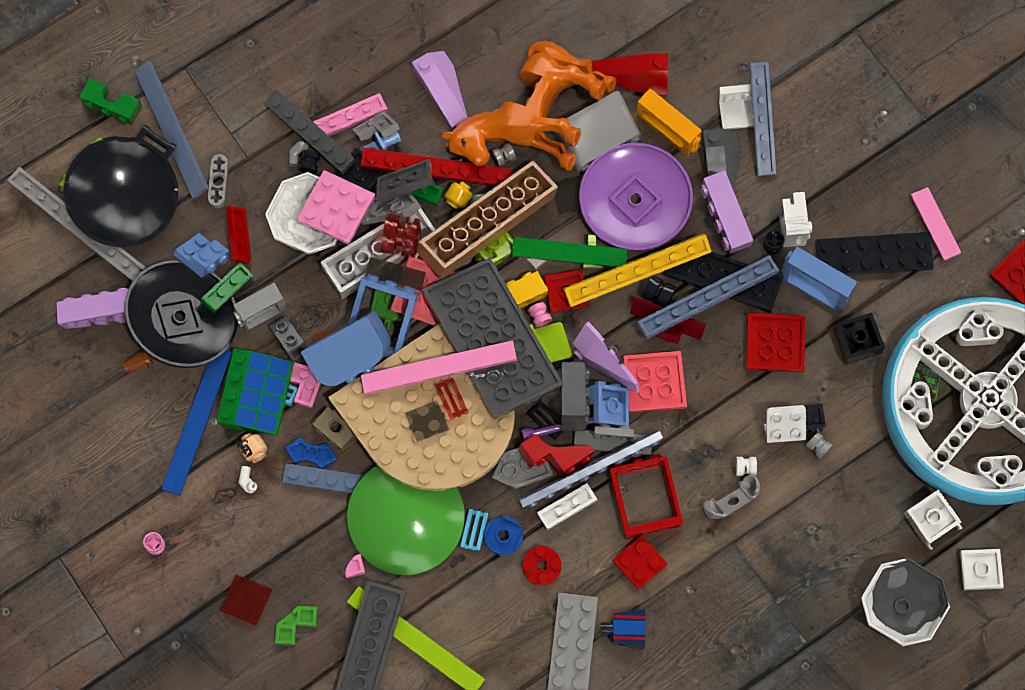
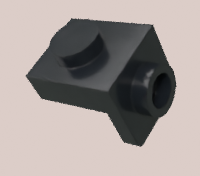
M823 404L805 406L806 429H811V433L823 431L822 428L826 427Z

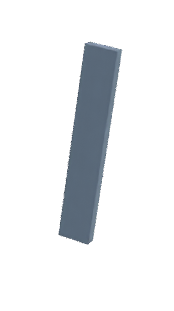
M769 62L749 63L757 176L776 175Z

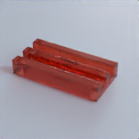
M453 378L435 385L450 421L456 417H461L463 414H469ZM448 384H451V385H452V388H453V390H454V392H455V394H456V396H457V399H458V401H459V403H460V405H461V407H462V410H460V411H459V409H458V407H457V405H456V402H455V400H454V398H453V396H452V394H451V391H450V389H449V387H448ZM441 387H444L455 413H452Z

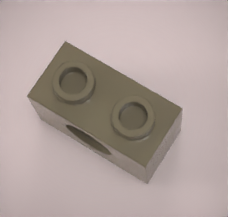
M327 407L312 424L313 428L343 453L356 439V436L345 421L341 419L342 417L337 410H331ZM339 425L342 428L339 432H332V427Z

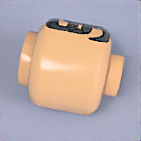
M248 433L241 438L242 442L239 444V450L246 461L256 463L266 456L268 448L259 434L252 435Z

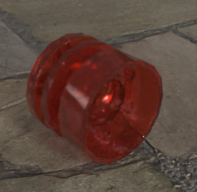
M387 214L382 235L381 252L395 255L397 248L401 247V256L405 257L407 248H409V257L415 258L419 241H421L422 229L420 218H415L413 226H411V217H407L403 225L401 224L400 215Z

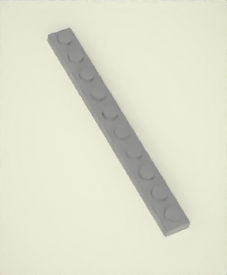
M20 166L7 179L10 185L130 281L133 282L146 269L144 265L122 248L103 245L86 236L72 221L65 202Z

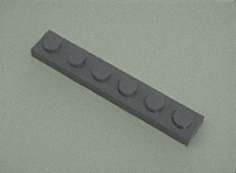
M278 90L264 103L342 174L356 161Z

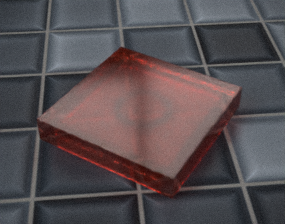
M235 575L220 612L257 626L272 593V589Z

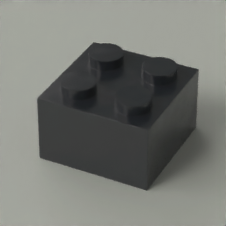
M872 312L836 323L833 332L846 365L883 353L885 346Z

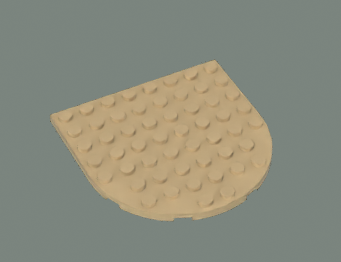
M438 324L373 367L374 370L369 373L451 355L456 352L441 325ZM467 372L368 395L364 394L360 376L328 397L331 404L377 466L388 476L393 477L402 484L420 490L446 491V489L466 486L480 479L499 462V459L509 446L514 430L515 410L494 420Z

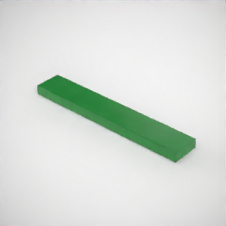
M514 237L512 257L616 268L626 264L628 249Z

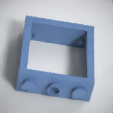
M796 247L794 252L790 251L781 270L784 282L839 314L842 313L849 302L857 284V281L799 247Z
M368 274V276L361 278L349 324L358 319L367 286L409 299L396 347L390 346L385 356L388 358L405 346L420 293L409 286H404L403 288L397 286V283L394 281L386 280L384 282L379 280L378 276Z

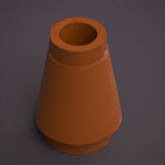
M141 350L123 362V367L129 373L149 368L153 361L150 356Z

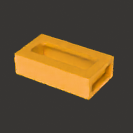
M649 89L638 101L636 116L687 157L691 152L694 154L700 147L702 130L652 89Z

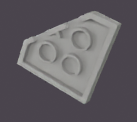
M411 193L400 195L391 201H383L381 203L378 202L377 198H374L361 223L365 225L404 219L414 215L421 206Z

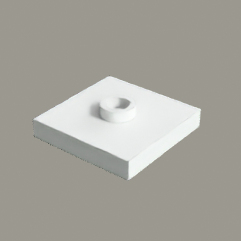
M1000 549L960 551L963 591L1004 588Z

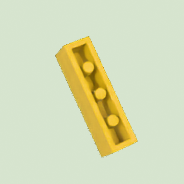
M538 271L534 273L528 272L517 281L511 280L506 283L520 309L547 297L548 289Z

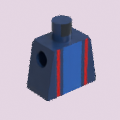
M645 609L614 613L613 623H601V634L612 635V644L644 650Z

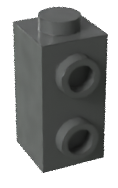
M286 316L270 326L275 338L291 361H295L303 356L301 351L307 347Z

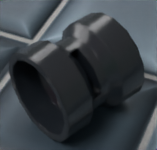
M303 150L301 155L303 160L299 165V170L303 173L316 174L318 171L317 162L320 161L321 155L316 151Z
M776 230L768 232L763 245L766 252L769 254L780 252L784 243V236Z

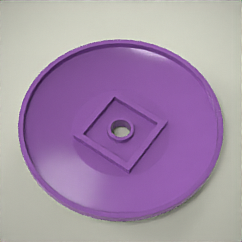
M627 143L618 145L595 158L589 165L581 181L579 201L585 222L591 231L602 241L615 248L628 249L627 251H647L668 243L680 233L691 213L693 191L687 172L681 163L670 153L649 144ZM633 196H638L641 202L634 204L630 199Z

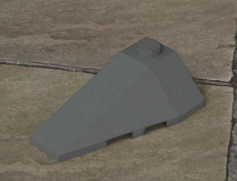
M722 128L703 130L702 146L707 177L725 170L733 189L741 154L739 133Z

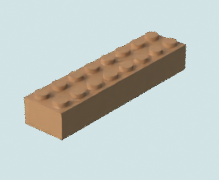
M531 161L419 241L417 253L443 279L555 197L558 186L534 161Z

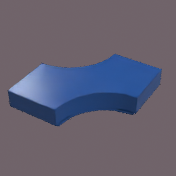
M300 437L284 447L295 465L300 462H311L320 469H325L338 461L328 443L311 445Z

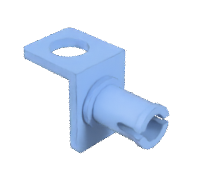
M397 131L392 136L381 138L376 132L374 133L375 141L363 147L386 151L387 147L400 142L401 138Z

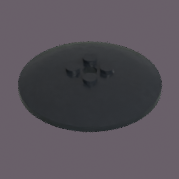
M180 260L159 262L146 268L132 282L124 303L125 322L135 343L154 360L177 368L200 367L218 359L228 349L235 337L238 322L233 314L236 311L234 297L232 296L222 307L213 313L200 300L221 280L215 273H208L201 278ZM175 314L183 315L184 320L178 321L175 318Z

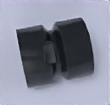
M653 275L647 283L642 297L649 301L655 300L657 305L665 308L671 302L677 287L670 283L664 284L661 278Z

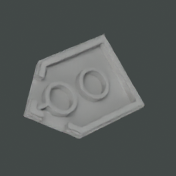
M518 448L504 452L492 478L518 489L551 477L553 474L548 461L540 467L536 465L531 468L518 451Z

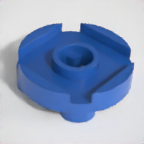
M500 516L491 520L484 531L485 544L496 555H512L520 548L523 541V532L520 524L508 516ZM506 531L509 538L503 541L500 540L498 534Z

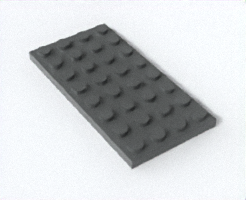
M491 258L422 289L425 299L456 353L513 340L517 361L467 372L494 420L562 388V380Z

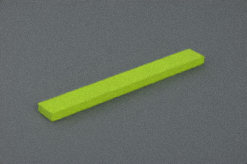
M359 586L347 601L358 612L365 592ZM399 616L394 633L396 640L464 690H479L485 682L482 676Z

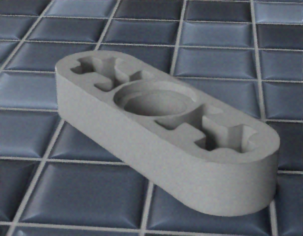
M222 154L215 155L211 159L208 201L216 209L223 207L226 203L229 163ZM219 160H222L224 163L221 164V172H218V166L215 164ZM217 177L224 179L223 183L219 186L213 184V180ZM216 191H219L220 200H218V203L214 202Z

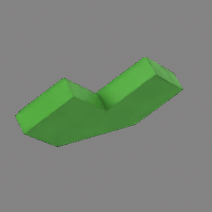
M297 606L290 614L276 624L275 645L295 646L297 626H317L318 607Z

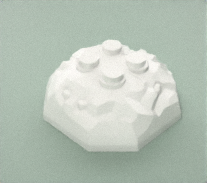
M309 172L282 181L266 212V217L275 240L297 251L312 254L335 246L337 239L297 220L320 178Z

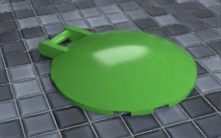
M378 466L372 468L361 478L353 490L348 504V529L356 549L373 566L396 575L420 574L440 565L456 548L464 528V505L457 487L446 489V491H426L412 488L388 476Z

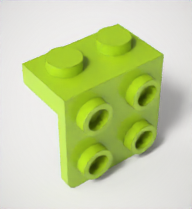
M561 322L534 329L533 324H530L551 363L571 358V349Z

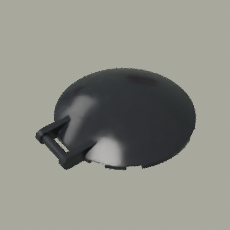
M145 124L136 138L112 136L103 138L85 147L69 166L64 183L66 208L78 229L98 243L119 248L138 246L158 236L170 223L178 204V181L168 161L177 145L173 142L169 143L151 131L150 127ZM147 136L148 138H150L151 140L165 148L166 152L163 153L162 151H160L159 149L145 141L144 137Z

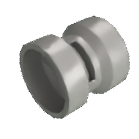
M510 143L504 144L500 149L495 148L492 150V155L498 167L505 165V162L516 160V155Z
M820 432L806 444L810 450L816 452V456L819 459L824 457L833 447L829 441L824 440V436Z

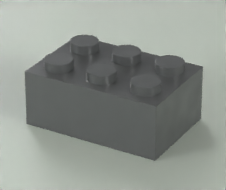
M562 362L561 431H585V424H589V369H585V362Z

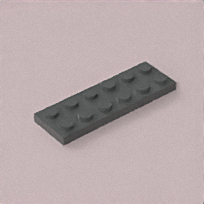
M370 581L367 582L336 690H378L406 591Z

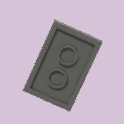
M427 159L377 177L376 198L378 202L391 201L395 197L408 195L414 190L424 189L431 185L432 164L430 160Z

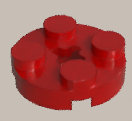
M540 545L527 552L523 559L522 568L526 579L530 583L537 586L550 585L560 576L562 562L556 551ZM546 562L547 569L539 571L537 563Z

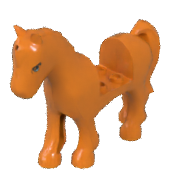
M536 42L528 48L527 60L519 73L520 79L527 86L534 89L532 96L526 101V106L510 101L504 102L499 109L467 117L464 121L459 122L452 132L441 134L443 138L448 140L445 147H449L450 152L467 158L476 166L485 165L489 162L490 154L486 148L487 141H507L513 145L532 146L544 150L558 159L561 168L570 171L574 166L576 155L572 152H567L564 143L548 139L544 131H553L564 136L567 144L575 147L580 140L581 129L571 126L568 119L564 117L548 118L552 105L563 90L574 85L582 86L589 91L590 97L600 100L604 93L610 95L613 92L616 78L606 76L601 72L592 71L590 59L576 58L553 42Z

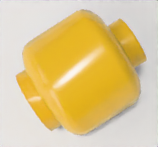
M462 181L460 184L452 183L445 193L446 203L456 210L459 208L464 209L473 196L469 191L471 187Z

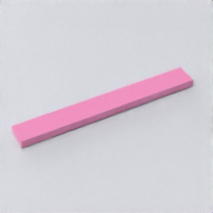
M512 340L363 374L361 379L364 394L368 395L517 361Z

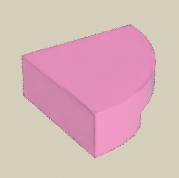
M361 554L354 556L348 563L345 571L346 579L365 574Z

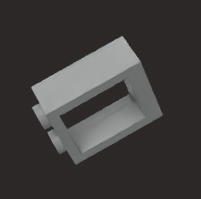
M272 283L234 304L236 311L233 314L240 328L244 326L246 331H249L284 312L287 308L275 283Z

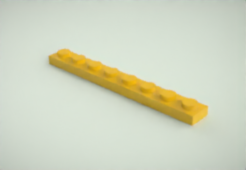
M701 234L563 289L569 306L573 307L712 251L706 234Z

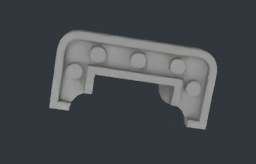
M619 91L611 93L567 118L571 126L581 129V137L575 147L567 144L564 136L555 132V140L564 143L567 152H572L576 155L573 168L577 175L581 172L585 173L595 158L618 145L639 143L640 139H642V135Z

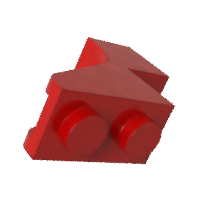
M537 434L523 442L518 448V451L531 468L536 465L540 467L549 461L560 477L564 474L568 476L574 472L579 464H587L592 460L591 456L594 453V449L589 445L551 447L544 443Z

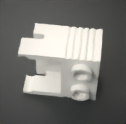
M805 192L793 193L794 204L790 203V199H782L779 219L781 233L784 236L783 247L805 246L807 240L810 239L812 223L811 221L808 222Z
M939 489L903 513L928 551L933 549L930 543L953 527H956L957 531L962 529L959 524L961 523L960 519L951 506H949V503L946 502Z

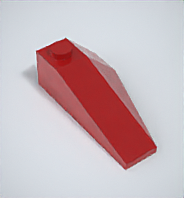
M648 53L593 60V71L615 77L616 85L624 87L629 91L634 90L643 93L642 95L649 89H652L660 97H667L668 53Z

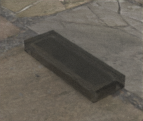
M370 257L365 276H368V274L378 276L379 280L394 281L397 285L409 286L418 291H421L426 276L424 271Z

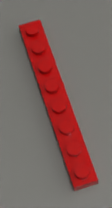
M364 147L360 167L394 172L429 159L432 164V178L494 187L512 175L511 168L490 165L476 166L469 162Z

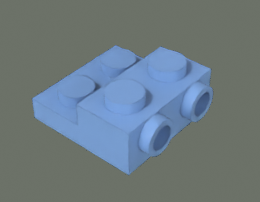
M198 233L175 249L173 255L202 278L208 273H213L217 266H222L227 262L229 250L216 239L210 242Z
M603 381L594 382V385L589 386V405L594 406V423L618 427L629 426V388L621 387V384L606 385V382Z

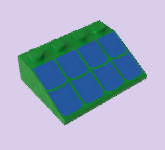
M233 349L216 422L225 429L278 436L294 361L250 350Z

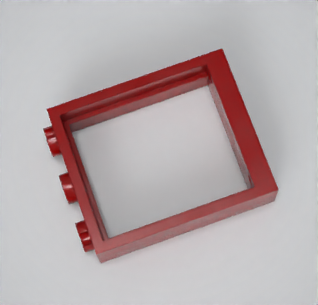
M655 455L650 457V460L636 459L631 462L632 464L624 465V463H619L610 468L609 474L625 540L683 526V519L667 456ZM661 467L674 517L629 527L617 477Z

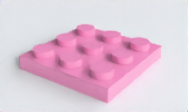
M324 170L297 220L349 245L371 206L375 194Z

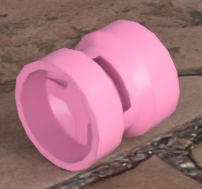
M544 302L537 303L527 310L529 316L534 319L533 324L535 328L543 327L552 321L551 315L546 311L547 307Z
M151 532L144 537V547L150 554L159 555L164 551L165 541L160 534Z

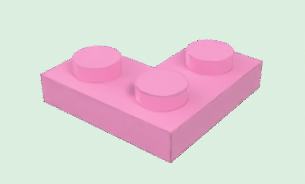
M294 362L290 382L299 385L294 403L313 409L322 383L314 377L309 366Z

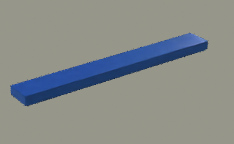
M226 350L218 359L207 364L163 483L162 491L178 496L182 494L233 353Z

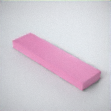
M378 93L318 119L314 123L328 136H331L364 122L382 111L387 112L388 110L381 94Z
M927 187L911 194L910 197L927 231L930 232V237L943 262L959 256L961 251L929 188Z

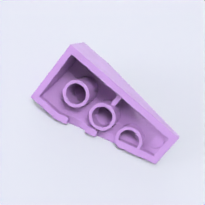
M444 51L426 53L411 62L413 73L452 129L455 128L459 122L467 118L454 65Z
M588 321L573 342L574 356L579 361L585 362L587 366L638 393L640 391L638 381L623 363L619 365L615 352L612 349L607 350V346L603 342L604 338Z

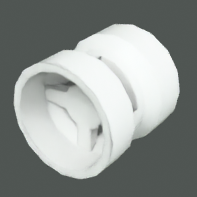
M736 457V476H743L744 474L756 476V457H749L748 459Z

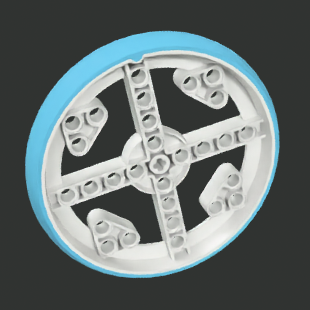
M975 297L957 300L942 305L920 318L906 331L894 348L886 367L882 388V406L887 430L895 448L905 463L923 481L933 488L939 489L940 492L955 499L980 505H1004L1025 501V470L1019 472L1022 468V460L1016 455L981 458L974 466L975 475L964 472L949 464L978 427L991 429L1004 426L1025 443V414L1017 408V392L1013 386L1025 370V361L1020 358V354L1025 355V342L999 374L995 372H982L976 375L935 344V342L958 329L956 341L961 346L995 344L1003 335V327L1025 336V305L1012 300L994 297ZM973 318L980 319L982 324H976ZM989 330L995 331L997 336H991ZM962 332L968 333L970 339L964 338ZM928 348L932 355H926L923 349ZM919 361L935 371L960 392V406L964 414L961 421L935 452L928 446L918 430L927 428L933 420L928 385L919 381L911 387L913 375ZM938 361H945L947 367H941ZM1008 368L1014 369L1016 375H1011L1008 372ZM954 373H960L962 379H956ZM997 382H1000L1004 385L1003 390L997 387ZM970 384L977 387L976 392L970 390ZM915 389L922 390L923 396H918L915 393ZM988 397L991 399L990 403L986 401ZM903 403L910 404L912 409L906 410L903 407ZM1000 409H1005L1008 412V416H1003L1000 413ZM973 411H978L981 414V418L974 417ZM919 415L925 416L926 419H927V422H925V423H924V422H921V421L918 419V416H919ZM1015 422H1022L1024 428H1018ZM961 425L967 426L969 428V432H963L961 429ZM949 440H955L958 447H952ZM937 454L944 455L946 461H939V459L937 458ZM1008 462L1014 463L1016 469H1010L1007 465ZM980 464H985L988 467V472L982 471ZM996 477H1001L1004 480V484L997 483Z

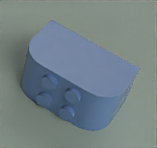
M374 310L309 345L301 351V354L314 377L320 383L327 386H336L344 381L347 384L354 381L361 375V372L367 374L374 370L373 367L387 355L391 342L388 332Z

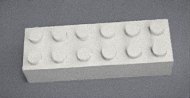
M420 208L412 216L385 222L321 261L322 270L341 299H344L359 289L361 278L371 274L380 277L401 264L417 251L419 241L435 231V228Z

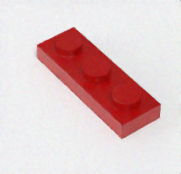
M229 206L226 208L231 261L248 264L251 262L246 208Z

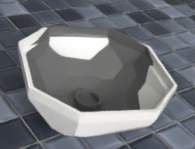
M909 558L881 564L861 597L868 626L903 647L931 640L951 606L943 578Z

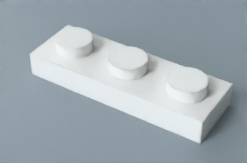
M588 483L537 512V515L548 531L595 503L597 498Z

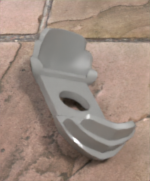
M749 474L743 478V481L738 482L740 488L719 501L711 498L703 502L707 517L711 519L724 518L750 501H753L760 492V483L757 477ZM731 498L739 499L736 505L728 504Z

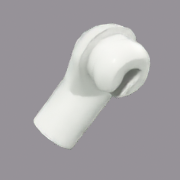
M241 466L239 485L245 492L254 493L257 490V484L249 478L251 467Z

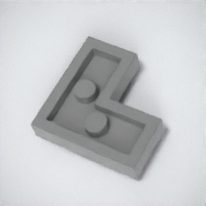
M382 111L352 130L355 136L360 141L370 139L376 132L383 138L390 137L400 128L385 111Z

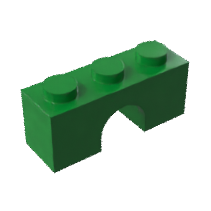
M89 78L80 95L83 106L89 110L96 109L105 117L112 116L121 124L125 125L128 123L133 125L142 108L140 100L122 93L117 101L108 102L106 101L109 93L107 86Z

